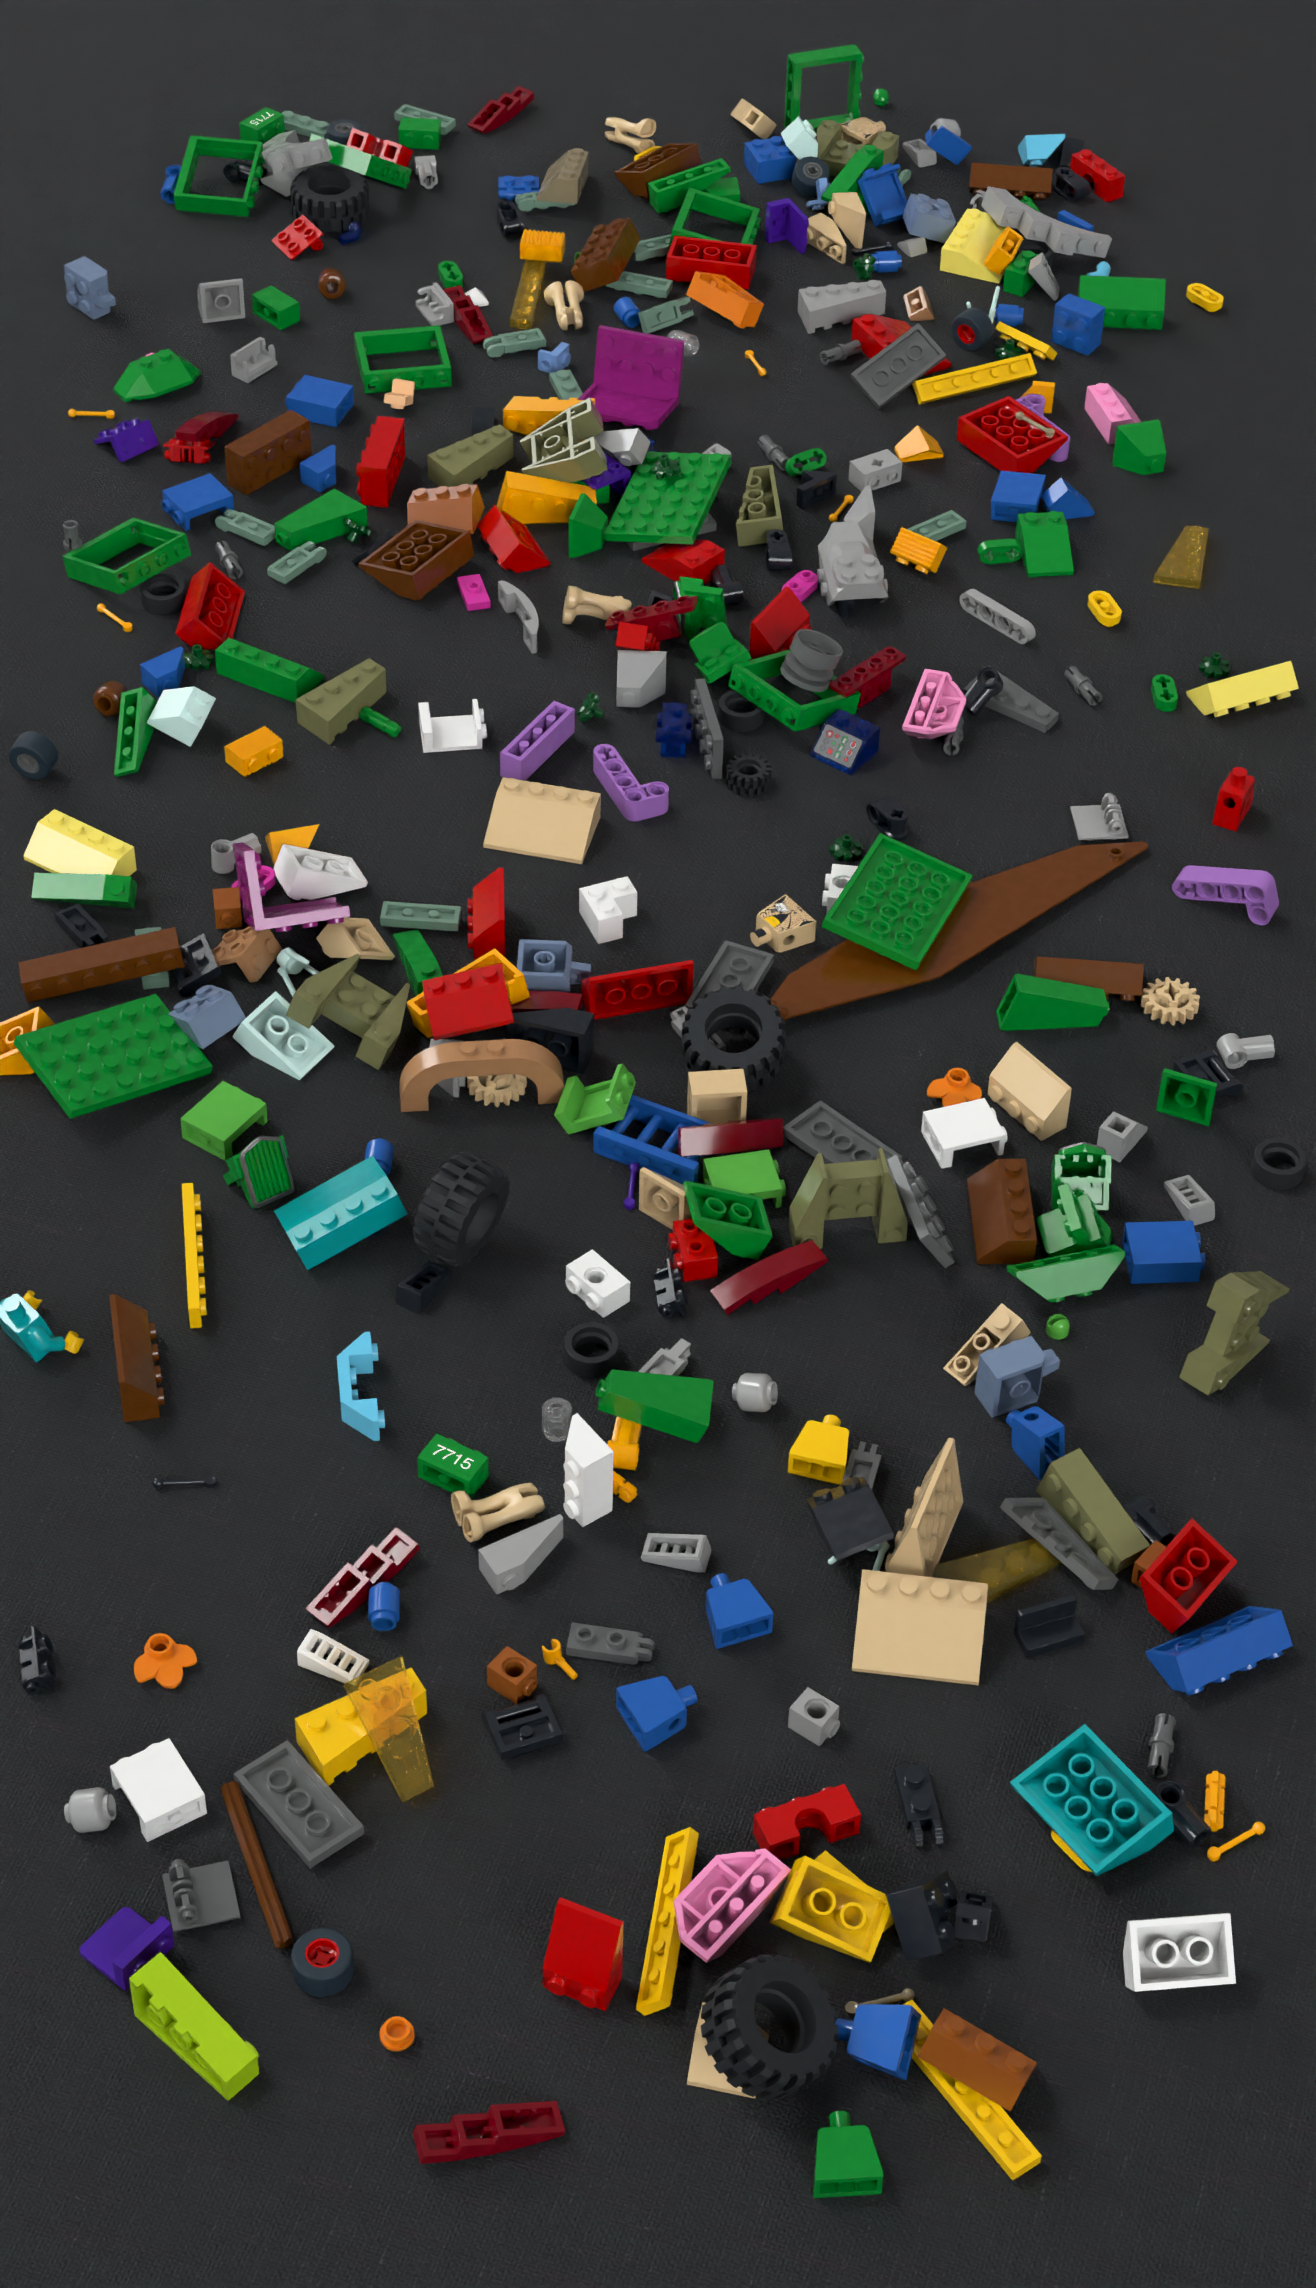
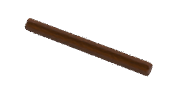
M236 1781L224 1783L221 1786L222 1796L275 1947L278 1949L289 1947L293 1944V1936L239 1784Z

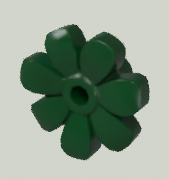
M865 253L863 258L859 257L854 260L853 267L858 279L869 280L871 278L870 272L874 271L875 266L873 264L876 262L874 256Z
M1008 339L1006 340V345L1002 344L999 348H996L995 355L998 356V360L1022 355V348H1015V341Z
M667 454L660 455V461L658 460L655 466L651 467L652 474H656L657 479H663L664 476L669 478L673 474H679L681 471L679 461H672Z
M345 519L344 525L350 530L347 540L355 543L358 536L370 537L372 532L364 526H359L350 519Z
M195 644L192 646L191 653L184 654L185 667L199 670L201 666L202 669L206 670L210 668V663L214 661V657L208 650H202L201 645Z
M1214 652L1211 658H1203L1202 663L1199 664V671L1204 672V675L1209 678L1212 675L1216 678L1222 677V675L1227 676L1230 671L1228 668L1229 662L1227 660L1221 661V654Z
M594 692L588 694L582 703L583 706H580L577 711L580 721L585 722L592 715L598 719L602 717L604 710L599 708L597 704L601 698Z
M845 834L842 836V839L837 838L834 840V845H830L829 851L837 861L842 860L843 857L844 861H852L853 858L858 860L862 854V845L860 842L854 843L852 836Z

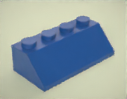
M1248 1606L1145 1652L1147 1658L1172 1690L1192 1695L1203 1691L1204 1685L1210 1682L1219 1683L1228 1680L1231 1677L1230 1673L1237 1670L1247 1671L1255 1668L1257 1661L1264 1658L1266 1660L1274 1659L1283 1655L1282 1650L1293 1646L1282 1610Z

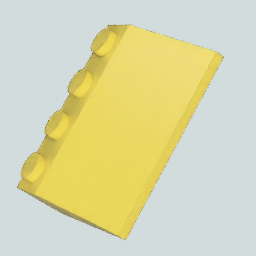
M967 209L942 247L940 271L999 284L1005 275V270L1001 275H997L991 272L984 265V262L995 241L1007 227L999 226L986 212H981L978 209Z

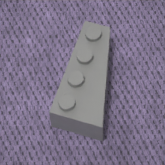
M870 280L861 283L850 282L842 285L830 284L824 287L799 289L798 314L808 334L814 333L815 329L822 327L824 330L832 328L834 323L841 322L843 325L851 323L853 318L862 317L866 314L882 315L885 314L886 290L881 280Z

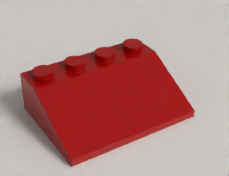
M866 314L853 319L851 341L858 340L861 343V346H858V348H862L861 351L871 359L912 327L905 321ZM945 358L924 375L950 368L952 363Z
M1010 396L965 414L958 419L957 441L1000 471L1033 474L1068 440L1067 435ZM1021 411L1029 419L1046 428L1054 429V436L1048 437L1044 431L1024 420H1017V412Z

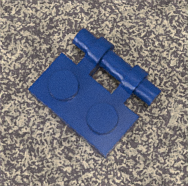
M510 175L498 177L499 199L513 201L518 194L538 192L539 177L531 175L524 177H513Z

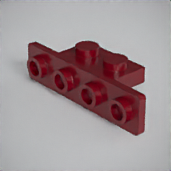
M685 595L674 601L667 602L663 600L647 607L641 605L625 612L622 610L615 611L609 616L605 627L607 630L619 627V622L648 626L657 637V641L680 637L682 631L676 615L694 611L698 598L697 596L689 597Z
M887 646L830 682L829 689L844 697H849L857 691L860 692L858 708H861L889 690L892 683V669L904 662L906 655L896 648Z

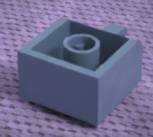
M910 194L903 213V219L909 234L945 243L956 224L949 203L943 199H931L924 194Z
M86 256L65 264L64 279L68 303L92 319H97L110 313L111 306H115L116 302L115 297L109 292L108 271Z
M519 939L517 969L524 974L528 991L570 993L571 984H582L583 979L591 977V964L573 962L572 946L568 942Z
M213 985L201 987L196 991L194 997L177 1003L174 1006L175 1010L168 1014L174 1018L175 1023L191 1041L202 1049L246 1019L232 992Z
M1032 1336L1021 1340H1014L995 1349H989L979 1354L975 1395L991 1418L1035 1403L1040 1395L1042 1377L1059 1369L1060 1360L1052 1349L1042 1351Z

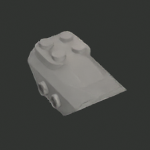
M856 521L833 522L827 535L818 545L820 569H817L818 583H821L822 597L826 598L828 606H831L837 600L878 598L879 602L883 603L889 598L887 593L888 583L887 579H883V565H880L877 559L873 542Z

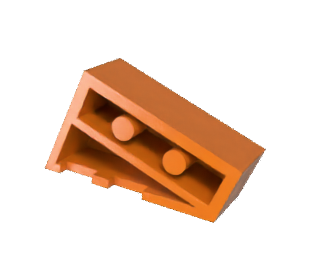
M695 271L686 293L687 296L733 321L735 326L743 329L746 326L755 328L764 303L725 275Z

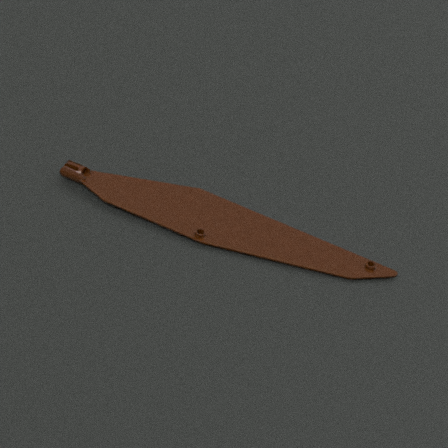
M1140 841L1075 846L972 882L967 887L917 971L847 939L789 974L770 999L771 1006L774 1004L778 1007L780 1016L784 1018L785 1022L789 1018L938 979L1148 849V844Z

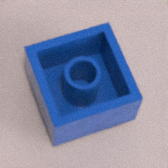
M773 136L770 139H755L751 142H745L744 165L757 184L792 178L796 165V156L786 146L783 137Z
M1068 293L1055 304L1051 342L1088 356L1101 345L1105 307Z

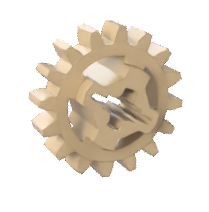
M1166 977L1165 981L1162 982L1157 978L1155 979V984L1149 982L1147 983V988H1143L1141 1007H1144L1145 1014H1152L1151 1020L1161 1019V1024H1164L1166 1021H1169L1171 1025H1175L1176 1021L1185 1024L1186 1018L1192 1020L1194 1014L1198 1013L1200 996L1196 995V988L1189 989L1188 982L1180 984V979L1177 978L1175 981H1170L1169 977Z
M518 1074L467 1077L469 1094L475 1095V1101L477 1102L483 1099L485 1106L489 1105L490 1102H493L495 1107H499L500 1102H504L508 1106L511 1099L519 1101V1095H524L525 1088L527 1087V1077Z

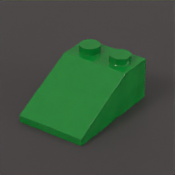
M1050 511L1045 513L1028 512L1018 514L1015 538L1022 548L1023 554L1021 557L1027 576L1073 575L1074 569L1068 527L1063 512Z
M685 1181L683 1187L693 1224L732 1255L758 1260L773 1236L762 1198Z

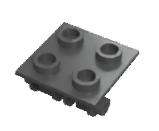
M176 1859L171 1863L169 1873L162 1874L173 1932L241 1918L229 1860L189 1868L184 1860Z

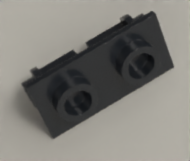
M668 1258L666 1259L668 1267L658 1268L653 1275L655 1290L658 1294V1311L665 1318L673 1316L676 1312H680L683 1318H687L685 1305H688V1299L681 1284L685 1283L681 1269L679 1267L675 1268Z
M33 1625L31 1626L32 1636L22 1637L18 1644L20 1664L25 1667L21 1669L22 1687L28 1694H36L43 1687L54 1693L53 1678L56 1677V1671L51 1661L53 1645L47 1635H43Z

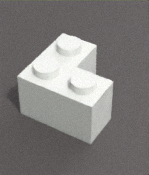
M628 876L579 888V913L598 944L623 938V919L637 916V891Z

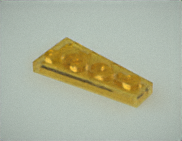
M1186 525L1155 573L1153 583L1200 589L1209 528Z
M1033 1538L938 1564L934 1568L932 1577L988 1583V1603L1056 1567L1061 1561Z
M400 1656L345 1683L343 1686L402 1803L434 1787L403 1657Z

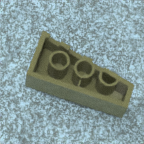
M497 425L428 454V478L439 487H453L462 484L473 485V481L476 479L485 478L489 470L498 469L514 457L513 434L503 426Z
M773 465L750 468L746 492L743 494V504L740 507L739 519L736 522L738 547L767 543L768 531L773 529L783 531Z
M369 658L297 698V723L330 745L335 741V736L338 733L342 734L347 729L348 723L359 718V712L362 707L367 706L370 708L386 693V669Z
M1078 1448L1050 1463L1036 1492L1052 1505L1113 1574L1134 1564L1150 1547V1544L1083 1451Z

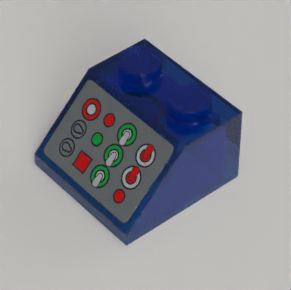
M839 709L825 721L810 752V756L852 775L878 752L880 727Z

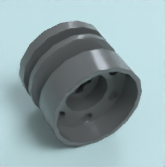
M809 629L798 630L790 645L791 652H788L780 668L781 674L789 682L802 689L812 692L826 691L830 683L829 680H831L834 674L833 669L837 667L843 654V649L838 642L821 632Z

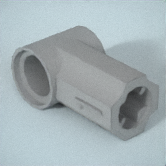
M435 155L414 157L415 174L419 177L420 185H423L426 189H432L435 184H438Z
M251 833L233 841L220 839L211 844L213 871L219 874H226L234 870L235 858L232 845L234 843L243 842L251 847L254 852L256 851L257 854L261 853L258 837Z
M1228 1033L1217 1041L1219 1053L1226 1067L1230 1069L1240 1068L1249 1060L1272 1058L1275 1053L1274 1040L1271 1035L1240 1039L1237 1034Z

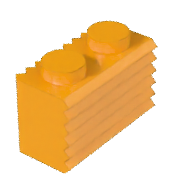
M1007 227L995 241L984 265L991 272L1001 275L1011 261H1013L1023 241V237L1010 227Z
M524 230L520 242V259L562 263L565 252L564 232L552 233L551 231L544 232L543 230L541 232L539 230Z
M902 527L890 553L896 556V562L905 566L912 563L916 565L915 569L917 571L928 574L929 571L937 572L947 547Z
M266 725L224 746L226 763L244 777L283 757L281 737L279 738L272 730L270 731Z

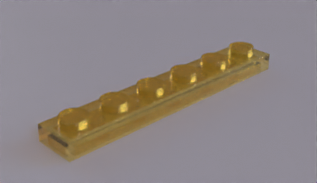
M525 260L510 317V327H517L519 329L532 327L548 262Z

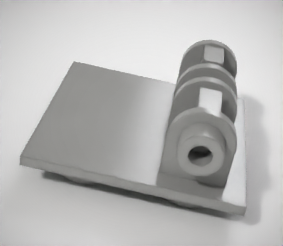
M1111 793L1105 794L1101 805L1070 806L1078 840L1129 838L1120 804H1117L1115 795Z

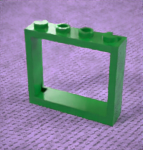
M855 44L788 54L785 129L800 115L802 68L850 61L847 114L807 121L813 126L815 133H817V129L823 120H834L842 124L860 118V82L863 80L861 64L864 62V56Z
M311 133L309 141H315L324 138ZM326 139L332 155V159L327 162L404 189L407 188L412 169Z
M190 135L174 192L176 210L249 217L250 210L255 205L254 195L259 190L258 180L263 175L262 165L265 163L262 155L264 151L262 142ZM199 156L253 160L243 199L189 194Z
M689 188L672 229L668 247L671 246L674 235L721 241L684 229L692 210L747 226L741 243L753 245L762 219L758 217L760 209Z
M440 325L354 332L355 354L365 394L392 392L393 379L396 378L415 382V389L452 386L451 365ZM438 349L441 365L370 371L366 355Z
M133 517L83 544L80 548L63 555L62 558L69 578L122 594L191 555L185 533ZM138 543L155 548L117 570L100 566V564ZM122 573L123 577L119 579L118 575Z
M791 650L733 665L728 686L795 732L856 714L861 693L858 691L849 697H844L829 689L828 686L826 691L813 692L821 697L822 700L799 705L765 682L763 679L781 675L780 668L785 661L786 655ZM833 675V677L829 681L832 682L837 677Z

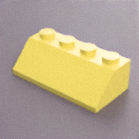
M1288 661L1208 683L1186 691V694L1204 716L1213 713L1214 717L1229 714L1228 709L1235 708V712L1250 708L1249 703L1255 702L1256 706L1270 702V697L1276 696L1277 700L1290 697V691L1299 689L1292 662Z
M55 809L37 823L24 854V860L51 873L130 876L137 870L134 846Z

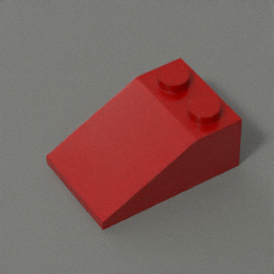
M695 540L694 544L667 543L643 557L642 563L674 582L680 581L679 578L682 576L703 579V583L706 584L712 580L711 571L718 565H724L725 550L709 540Z
M560 1897L556 1905L543 1965V1987L553 1994L565 1995L576 1999L586 2007H596L606 2011L622 1980L624 1921Z

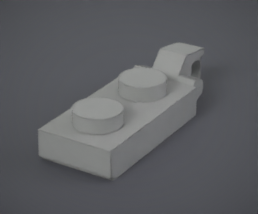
M681 1338L670 1350L660 1348L638 1372L679 1376L688 1364L687 1359L691 1355V1343Z

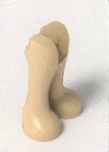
M617 117L606 118L605 125L615 128V131L604 132L605 137L609 141L627 145L638 154L655 146L653 140L647 139L656 131V122L653 119L646 118L639 123H632ZM627 132L637 135L641 138L631 137L627 135Z
M571 280L565 283V296L570 306L566 307L561 282L557 281L550 284L544 291V298L547 304L555 306L560 328L567 330L569 324H574L575 330L580 329L583 324V316L579 303L584 297L583 287Z
M568 586L564 601L562 624H572L577 615H589L608 620L609 616L615 611L622 610L625 612L631 610L632 603L622 596H603L583 591L576 586Z
M533 1483L515 1485L480 1500H471L465 1491L459 1490L451 1494V1503L456 1521L460 1527L462 1526L463 1534L470 1543L482 1539L487 1532L521 1519L533 1518L535 1514L545 1509L543 1498L537 1495L538 1489Z

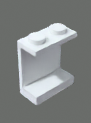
M472 699L473 715L430 718L428 702L418 703L423 753L482 749V739L487 738L486 724H481L484 723L483 708L479 709L477 699Z
M985 1098L923 1112L921 1132L941 1169L952 1166L954 1150L991 1142L998 1156L1003 1155L1004 1144L1007 1142V1132L1003 1126H1000L995 1110L989 1107Z
M170 1738L160 1743H154L145 1750L130 1757H124L110 1766L112 1785L115 1790L122 1788L140 1819L141 1833L147 1842L207 1814L205 1794Z

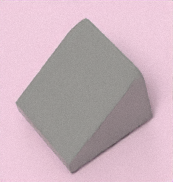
M925 237L911 238L897 243V246L909 257L927 253Z

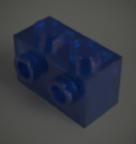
M676 702L663 703V713H658L657 727L661 728L656 730V743H661L660 757L685 758L686 744H691L692 714H687L688 704Z

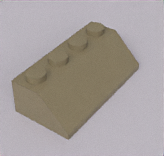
M580 148L568 150L548 168L540 187L537 201L577 204L588 177L589 152Z

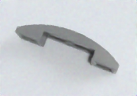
M503 580L498 581V601L506 613H517L523 623V640L532 654L537 653L539 645V620L533 603L515 586Z

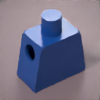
M1034 1406L1023 1412L1013 1410L1006 1418V1423L1012 1428L1013 1451L1039 1480H1042L1050 1463L1064 1456L1065 1426L1039 1407Z
M725 1573L717 1574L711 1579L713 1588L706 1592L705 1608L716 1649L772 1633L773 1611L749 1580L741 1579L731 1582Z
M665 1676L616 1688V1708L644 1752L684 1729L687 1717L686 1707L697 1703V1695L691 1685L675 1690L669 1679Z
M860 2004L856 2009L854 2021L837 2019L835 2025H838L837 2040L848 2042L847 2053L854 2060L899 2079L906 2080L922 2015L910 2005Z

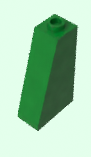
M334 488L275 523L276 543L292 551L309 541L317 544L350 533L349 528L344 525L345 519H350L359 526L367 527V507Z
M1015 973L996 1014L1000 1030L1003 1031L1097 1027L1103 1017L1108 1014L1109 1002L1106 999L1104 989Z
M612 1369L606 1379H601L598 1383L595 1394L599 1397L597 1410L698 1443L709 1427L714 1381L702 1378Z

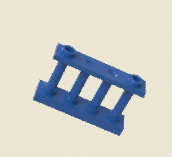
M632 1095L623 1120H619L612 1130L600 1126L595 1130L593 1153L628 1166L635 1162L639 1165L640 1169L645 1167L680 1184H683L685 1181L698 1183L699 1163L697 1161L701 1155L687 1156L685 1158L672 1153L679 1143L678 1127L703 1126V1124L713 1123ZM633 1119L647 1124L637 1139L622 1135ZM658 1128L672 1133L661 1149L647 1144Z

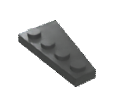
M999 673L1004 683L1003 689L999 694L992 696L985 707L1046 733L1058 721L1059 713ZM977 677L963 689L964 695L976 682ZM995 678L989 679L986 684L992 683Z
M1045 1498L1004 1499L1000 1508L1075 1573L1087 1587L1093 1590L1114 1588L1119 1579Z

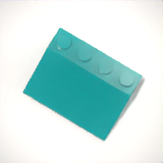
M374 1156L367 1158L274 1210L307 1270L407 1215L397 1192Z
M1086 1724L1010 1782L1012 1788L1096 1876L1150 1851L1174 1832L1172 1812Z

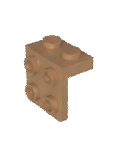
M250 926L243 930L236 931L233 929L223 935L222 942L213 949L219 966L236 962L250 983L257 982L282 951V947L270 929L255 931Z

